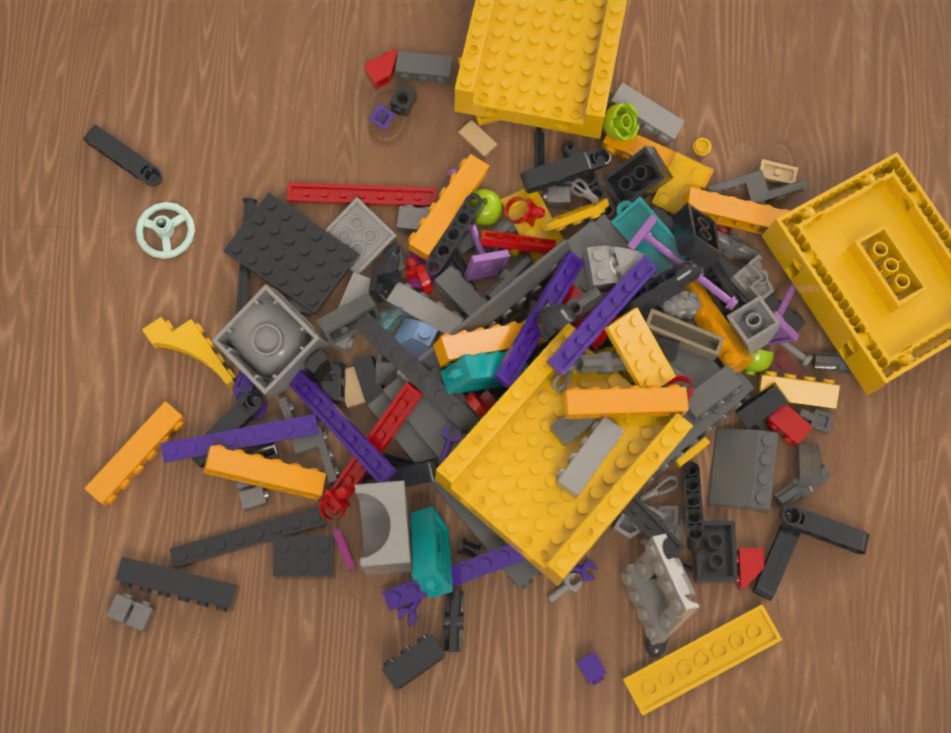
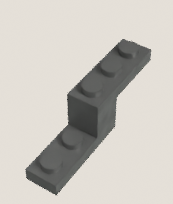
M760 169L709 185L707 190L708 192L723 194L725 193L724 189L731 187L732 190L742 188V184L745 183L750 201L763 205L767 203L766 200L774 198V201L783 199L785 194L790 192L793 195L804 192L803 188H806L807 184L805 180H800L768 190L763 171Z
M286 397L278 399L284 419H292V413L295 412L292 401L288 402ZM318 426L319 434L291 439L297 457L320 451L330 485L333 486L340 474L337 466L333 467L331 461L335 459L332 449H327L325 443L329 441L326 430L322 431L320 426Z

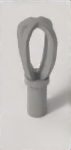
M578 178L574 182H570L572 184L570 190L573 194L587 198L594 204L599 201V198L592 193L586 182ZM581 182L584 185L585 190L576 183ZM574 186L581 190L583 193L581 194L574 191Z
M575 363L566 371L568 372L567 377L561 387H556V382L561 376L558 374L555 376L551 383L553 390L556 392L564 391L574 371Z
M670 475L661 480L651 490L640 495L639 498L642 502H645L655 496L669 493L678 487L679 481L676 476ZM669 480L675 481V485L658 491V488Z

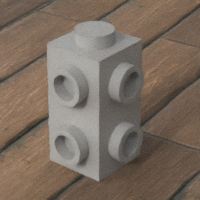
M683 290L661 303L660 307L664 314L680 320L682 318L691 319L698 314L697 311L702 308L697 294L693 291Z

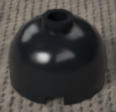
M548 302L539 309L541 313L537 317L536 325L539 333L546 340L574 320L576 315L563 303L550 305Z

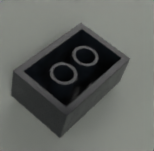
M645 146L602 179L619 205L623 201L633 203L639 197L644 200L673 179V176L656 148Z
M687 202L672 217L677 251L681 256L688 257L707 270L722 256L716 221Z
M704 521V548L698 552H693L694 584L735 583L738 581L735 521Z
M274 536L273 577L275 579H335L336 539L334 536Z
M424 634L416 640L417 645L412 648L410 645L400 651V657L397 659L392 657L383 663L384 668L381 670L396 691H399L446 657L445 652L432 634L429 636Z

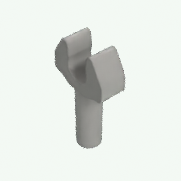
M569 573L564 579L563 585L547 596L551 603L567 591H572L573 593L579 591L582 584L581 581L574 586L569 583L576 573Z

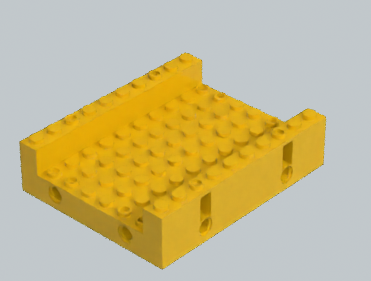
M475 0L455 86L454 111L600 139L627 0Z
M898 153L889 156L777 218L762 235V238L867 396L951 345V229Z
M567 324L436 469L435 481L557 586L561 584L693 427L692 424L678 413L673 418L670 416L608 418L622 428L624 432L578 497L574 499L556 486L558 481L556 478L562 467L566 469L569 466L568 459L574 451L576 453L580 451L582 447L579 444L585 436H591L593 433L591 428L594 423L566 446H563L550 431V426L564 415L563 395L566 390L573 387H579L580 390H588L590 387L608 389L612 386L628 389V387L633 386L617 372L610 374H597V372L582 374L578 373L574 368L564 391L556 392L553 390L551 383L557 373L546 361L575 330L570 324ZM587 348L581 355L595 354ZM565 372L557 380L556 387H561L564 384L568 372Z

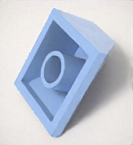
M405 318L394 338L417 359L433 346L439 336L438 329L422 321Z

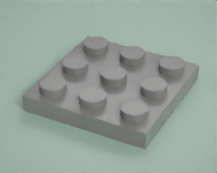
M358 197L325 229V231L360 254L359 259L351 268L353 272L360 275L398 237Z

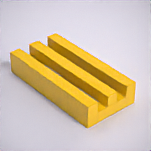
M704 437L673 463L674 466L679 470L686 462H689L710 444V441Z

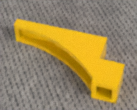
M160 317L142 329L155 349L159 347L187 354L211 368L225 382L229 389L234 386L235 382L233 379L235 375L230 368H224L222 365L225 362L220 353H214L212 348L215 346L209 338L205 339L202 333L204 330L199 323L194 324L192 319H190L177 329H174L169 320L165 322Z

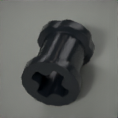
M463 538L457 554L460 555L462 553L471 558L476 557L482 545H475L468 542L466 538Z

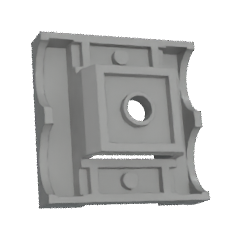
M666 534L651 537L645 544V552L634 564L627 565L620 573L621 580L627 588L629 598L635 606L637 616L643 624L645 634L649 638L651 645L665 642L700 607L698 603L690 601L695 595V591L680 559H667L663 553L662 544L667 538ZM654 573L657 575L656 578L650 579Z

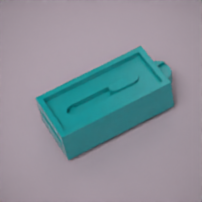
M641 197L633 203L623 201L618 205V216L611 223L629 243L649 217L653 215L658 219V222L650 231L652 236L682 260L686 261L688 257H683L678 253L675 236ZM642 241L636 251L646 254L658 268L655 271L656 274L664 272L672 265H676L648 242L644 243Z
M497 350L489 354L481 352L474 356L464 354L459 357L458 361L449 363L447 365L448 368L441 371L447 393L454 394L504 387L493 375L508 350L502 353ZM527 362L525 363L524 367L522 368L521 372L519 373L517 379H518V378L523 374V372L528 368Z
M433 506L411 513L412 521L410 522L412 537L410 542L413 553H411V560L413 562L411 574L413 579L418 581L422 591L426 592L430 598L453 592L449 527Z

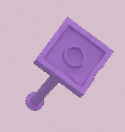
M451 169L447 172L448 181L454 172L458 173L457 169ZM465 215L466 222L469 221L468 215ZM474 224L470 232L479 255H474L470 259L464 274L466 282L499 276L504 271V267L510 257L508 250L486 253L484 246L480 245V235L476 224Z
M653 215L649 217L627 245L629 249L636 250L642 241L644 243L648 242L676 265L684 262V260L652 236L650 231L658 222V219ZM702 274L696 280L727 304L725 308L732 310L738 303L735 296L731 298Z
M792 281L777 311H772L781 323V326L768 345L795 342L799 337V334L782 317L796 290Z

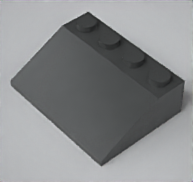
M717 428L708 505L767 513L770 510L778 433L761 430Z

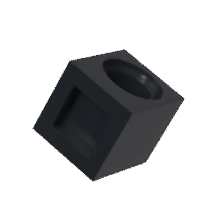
M400 84L390 101L391 110L399 116L404 115L408 117L417 100V91ZM406 100L407 103L400 104L399 101Z

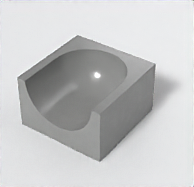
M266 284L212 340L265 395L278 398L289 387V384L300 370H305L304 366L312 355L320 349L324 351L329 345L327 339L278 290Z
M404 481L355 485V493L360 505L364 558H360V564L365 575L411 572L413 564L411 560L408 500Z

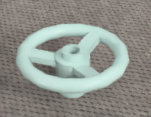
M163 202L152 205L142 213L137 221L135 232L137 242L144 252L152 257L168 259L177 257L187 250L193 241L195 226L192 216L185 208L176 203ZM165 209L173 210L180 214L172 220L167 216H158L154 221L148 219L155 212ZM186 221L188 231L185 240L180 246L171 250L170 237L173 236L175 227ZM144 227L153 229L157 236L162 239L163 251L155 250L147 244L143 235Z

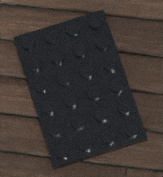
M270 193L265 196L223 250L226 255L314 315L318 313L360 257L358 252Z

